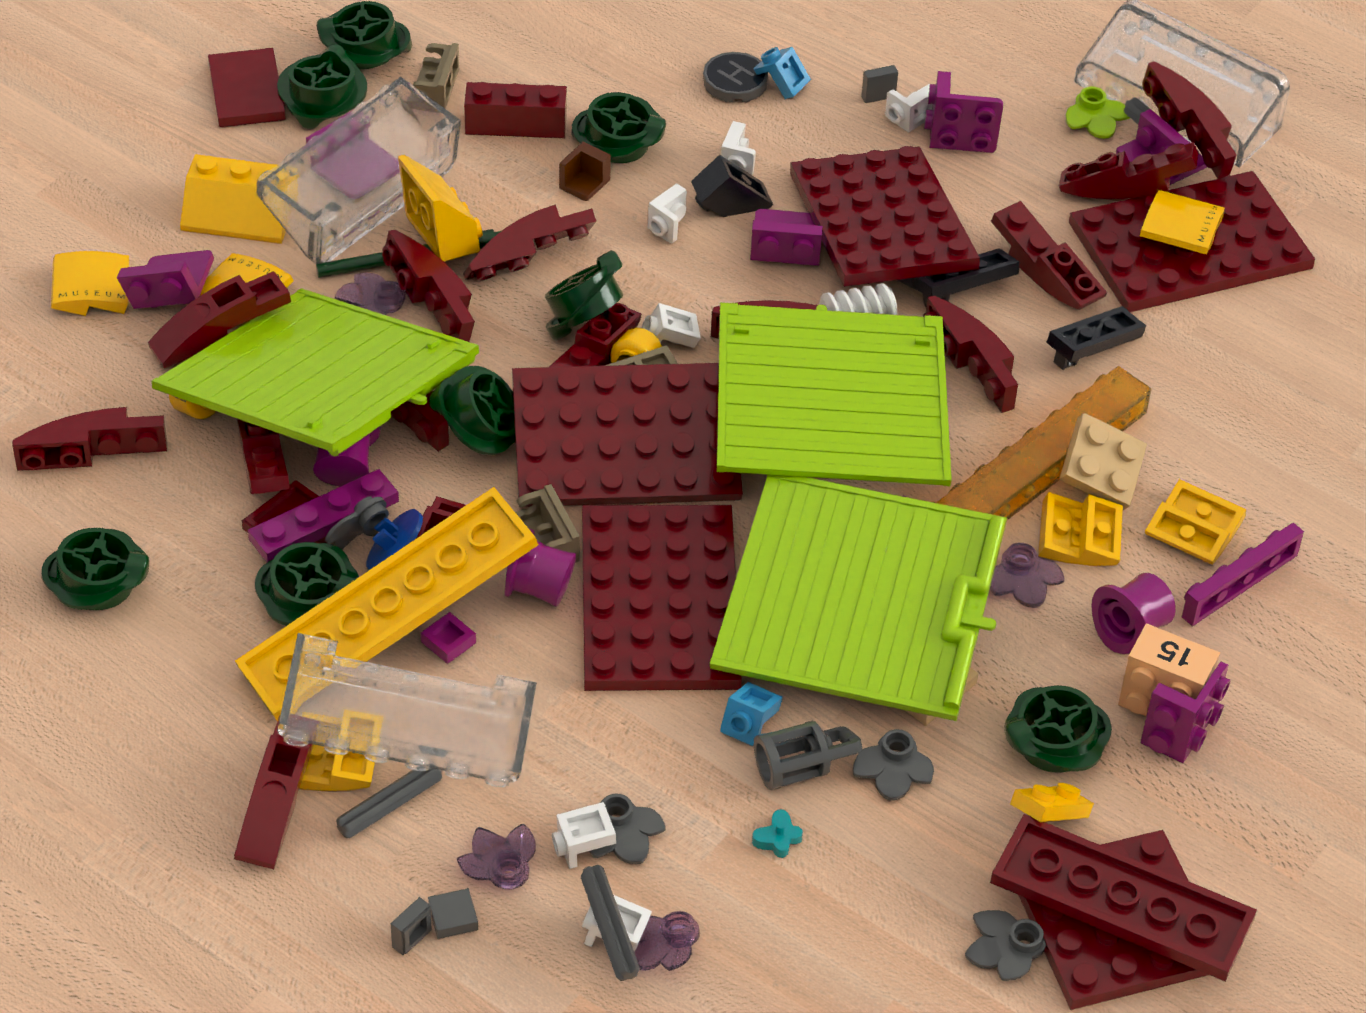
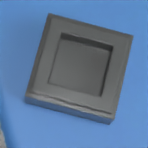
M895 65L863 72L861 97L865 103L887 99V92L892 89L897 90L898 70Z
M469 888L428 897L437 939L478 930V919Z
M420 897L390 923L392 948L400 954H407L432 930L430 904Z

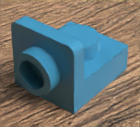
M778 47L769 49L761 55L762 61L754 67L756 75L766 72L771 74L784 99L794 97L811 80L793 47L781 50Z
M747 682L728 698L720 731L753 746L754 738L756 735L761 734L763 724L779 711L783 697Z

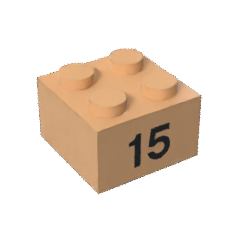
M1146 623L1128 656L1118 705L1129 709L1133 713L1147 716L1151 695L1158 683L1196 699L1216 669L1220 652Z

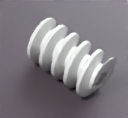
M884 283L877 284L875 288L870 285L863 286L861 292L857 288H851L847 293L844 290H839L835 292L834 296L828 292L823 293L820 297L819 305H825L827 311L897 315L895 295L892 289Z

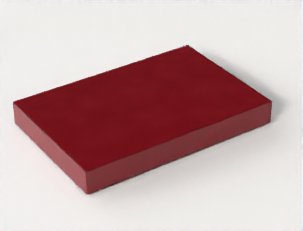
M273 48L208 55L219 127L286 120L284 103L278 94L279 76Z

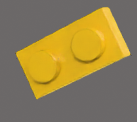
M1058 783L1057 786L1051 787L1036 784L1033 788L1015 789L1010 805L1039 822L1089 818L1094 803L1081 796V791L1077 787L1067 783Z

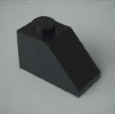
M718 155L691 181L697 194L695 200L699 206L705 211L712 210L722 217L754 212L758 209H769L774 205L762 181L721 155Z

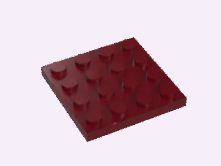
M1164 830L1101 844L1106 848L1189 881ZM1018 895L1029 920L1037 922L1043 929V939L1046 943L1044 953L1070 1010L1208 976L1206 973Z

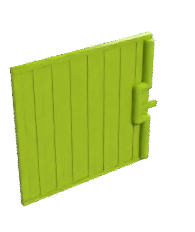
M301 288L290 296V303L250 320L151 382L152 389L328 450L332 456H337L389 421L391 411L404 402L408 401L417 405H425L427 403L425 395L436 389L444 379L451 377L458 370L474 363L475 356L479 354V345Z
M720 302L717 472L928 484L950 487L952 477L943 317L827 311L825 305H818L816 310Z
M767 475L710 661V669L957 721L979 630L992 631L996 628V621L992 618L983 617L1007 517L809 477Z

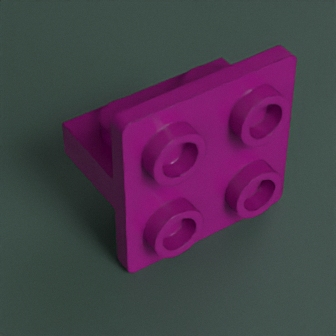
M1149 109L1140 113L1136 139L1117 147L1116 154L1125 151L1129 162H1133L1140 155L1158 154L1174 144L1182 143L1186 145L1190 142L1154 111ZM1198 154L1196 169L1172 176L1170 185L1207 168L1202 155Z

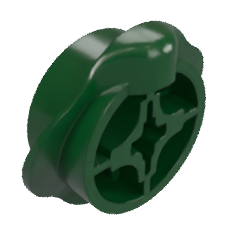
M362 1L347 5L329 17L320 18L316 24L318 36L322 44L326 47L331 44L343 47L358 69H371L381 66L399 54L409 52L412 48L408 28L395 21L391 10L378 2Z
M331 44L322 53L302 58L288 66L280 74L277 85L280 98L285 102L300 125L306 129H314L322 121L341 116L356 108L363 102L367 94L366 77L348 56L345 49L337 44Z
M611 92L595 98L587 110L575 117L571 135L580 144L584 141L610 154L612 163H630L640 159L647 152L649 146L658 143L665 133L666 120L644 99L627 93Z
M611 250L601 255L596 260L597 264L566 278L545 294V299L555 315L546 324V329L553 340L557 341L567 336L572 331L571 327L584 323L603 313L623 297V292L613 276L623 265L615 251Z
M481 366L464 367L455 372L451 377L444 379L429 398L430 408L445 418L454 435L471 450L483 455H496L507 450L515 443L513 391L499 375Z
M86 528L68 535L61 542L58 550L47 557L42 566L41 578L46 587L65 606L77 610H105L121 604L130 595L132 589L144 581L149 572L150 560L149 556L126 533L115 529Z
M301 542L284 548L273 560L260 568L255 578V591L264 604L268 615L277 623L287 626L356 580L359 575L351 565L345 552L339 547L327 543Z
M1054 685L1031 688L1020 694L1005 721L1004 731L1010 746L1022 754L1032 765L1044 771L1062 773L1084 771L1096 765L1101 759L1106 744L1110 740L1112 726L1108 715L1095 705L1085 693L1072 687Z

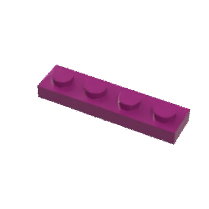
M377 469L248 529V538L263 559L269 562L281 550L292 544L315 542L326 537L335 524L354 513V507L362 499L369 496L372 498L382 497L387 503V508L399 502V492L381 470Z
M1291 523L1281 531L1275 530L1263 543L1255 548L1250 547L1246 549L1239 559L1230 565L1219 567L1212 577L1203 583L1197 582L1193 584L1184 596L1185 604L1182 618L1193 627L1297 557L1304 531L1295 523Z

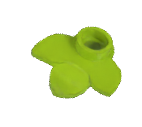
M1090 86L1082 89L1076 97L1075 105L1067 109L1066 123L1071 129L1086 127L1088 132L1094 137L1108 139L1115 133L1116 121L1127 120L1130 117L1124 113L1125 105L1123 103L1107 99L1106 93L1101 88Z

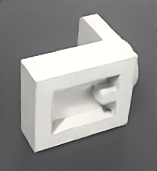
M930 84L911 93L908 97H904L894 89L887 92L885 116L908 133L925 122L926 109L932 110L933 104H928Z
M733 121L722 144L721 156L753 176L756 151L748 148L749 139L745 138L746 124Z
M677 183L649 202L647 228L656 236H660L671 244L677 240L678 222L686 213L687 190Z
M658 303L652 314L648 315L642 324V328L652 332L659 339L660 343L665 339L675 344L695 348L701 339L695 313Z
M604 802L556 815L557 832L552 833V841L557 856H565L569 869L578 867L577 854L616 844V833Z
M614 895L635 953L652 911ZM591 906L582 924L583 928L589 930L584 944L592 947L596 937L602 938Z

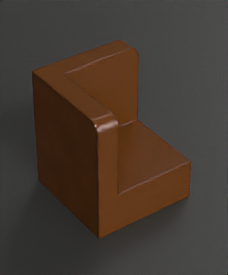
M583 141L560 162L559 189L583 201H588L610 181L611 155Z

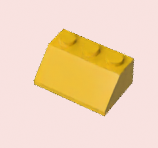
M195 154L185 181L180 221L181 231L282 244L298 200L296 167Z
M398 156L406 217L433 253L444 262L479 252V238L483 235L480 221L477 217H473L470 214L467 204L458 199L455 189L449 187L440 175L408 156Z

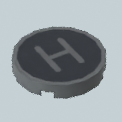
M741 52L721 53L711 58L705 64L703 72L704 86L706 91L713 97L722 101L734 102V99H742V102H748L760 97L766 90L768 72L756 75L754 67L761 60L755 56Z

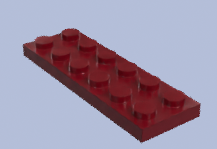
M1023 814L992 872L990 881L991 884L1225 982L1257 912L1255 908L1046 822H1039L1026 814Z

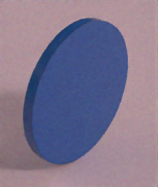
M416 509L405 511L392 522L384 518L374 527L379 533L372 538L375 543L366 561V566L369 570L416 539L423 523V516Z

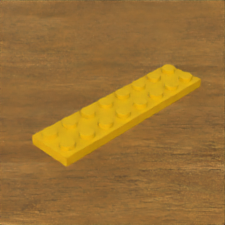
M492 487L236 659L235 663L276 721H278L280 713L289 715L538 546L537 539L497 489Z

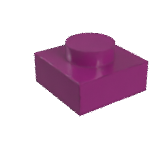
M449 612L421 632V643L448 664L476 644V633Z

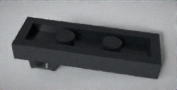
M999 248L978 254L980 257L979 269L912 278V286L923 294L925 307H927V299L930 296H936L949 302L950 294L1019 274V261Z
M1121 306L1052 330L1046 343L1056 350L1053 362L1064 370L1067 367L1077 365L1080 358L1088 357L1142 337L1147 325Z

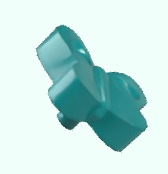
M779 809L773 813L770 826L757 828L753 831L752 844L758 849L772 850L777 857L784 858L788 855L790 844L802 842L803 831L799 826L792 825L788 812Z

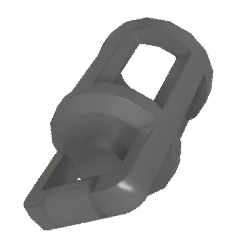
M808 721L797 726L756 735L753 745L760 776L769 790L814 777L828 775L832 760L862 752L861 739L850 729L840 726L823 731L816 721ZM840 741L841 744L833 746L832 742ZM800 751H804V752H805V753H803V754H799V755H796V756H792V757H788V758H785V759H781V760H780V757H782V756H786V755H789V754L797 753V752H800Z

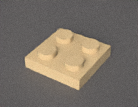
M1083 413L1077 417L1059 480L1090 495L1123 505V510L1131 505L1147 443Z

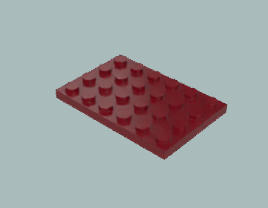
M904 146L900 149L885 151L871 150L868 153L839 154L829 158H807L803 161L790 162V175L814 225L823 226L822 242L844 287L979 269L980 257L920 146Z
M1254 171L1165 191L1225 208L1222 221L1216 230L1213 244L1207 255L1140 236L1143 223L1156 194L1070 212V226L1120 304L1129 312L1313 269L1315 262L1313 254Z
M719 363L512 368L518 498L544 489V486L552 484L563 506L742 500L741 473L717 472ZM528 504L524 507H531L533 504Z
M582 505L584 691L740 689L742 675L710 669V661L736 580L732 505Z

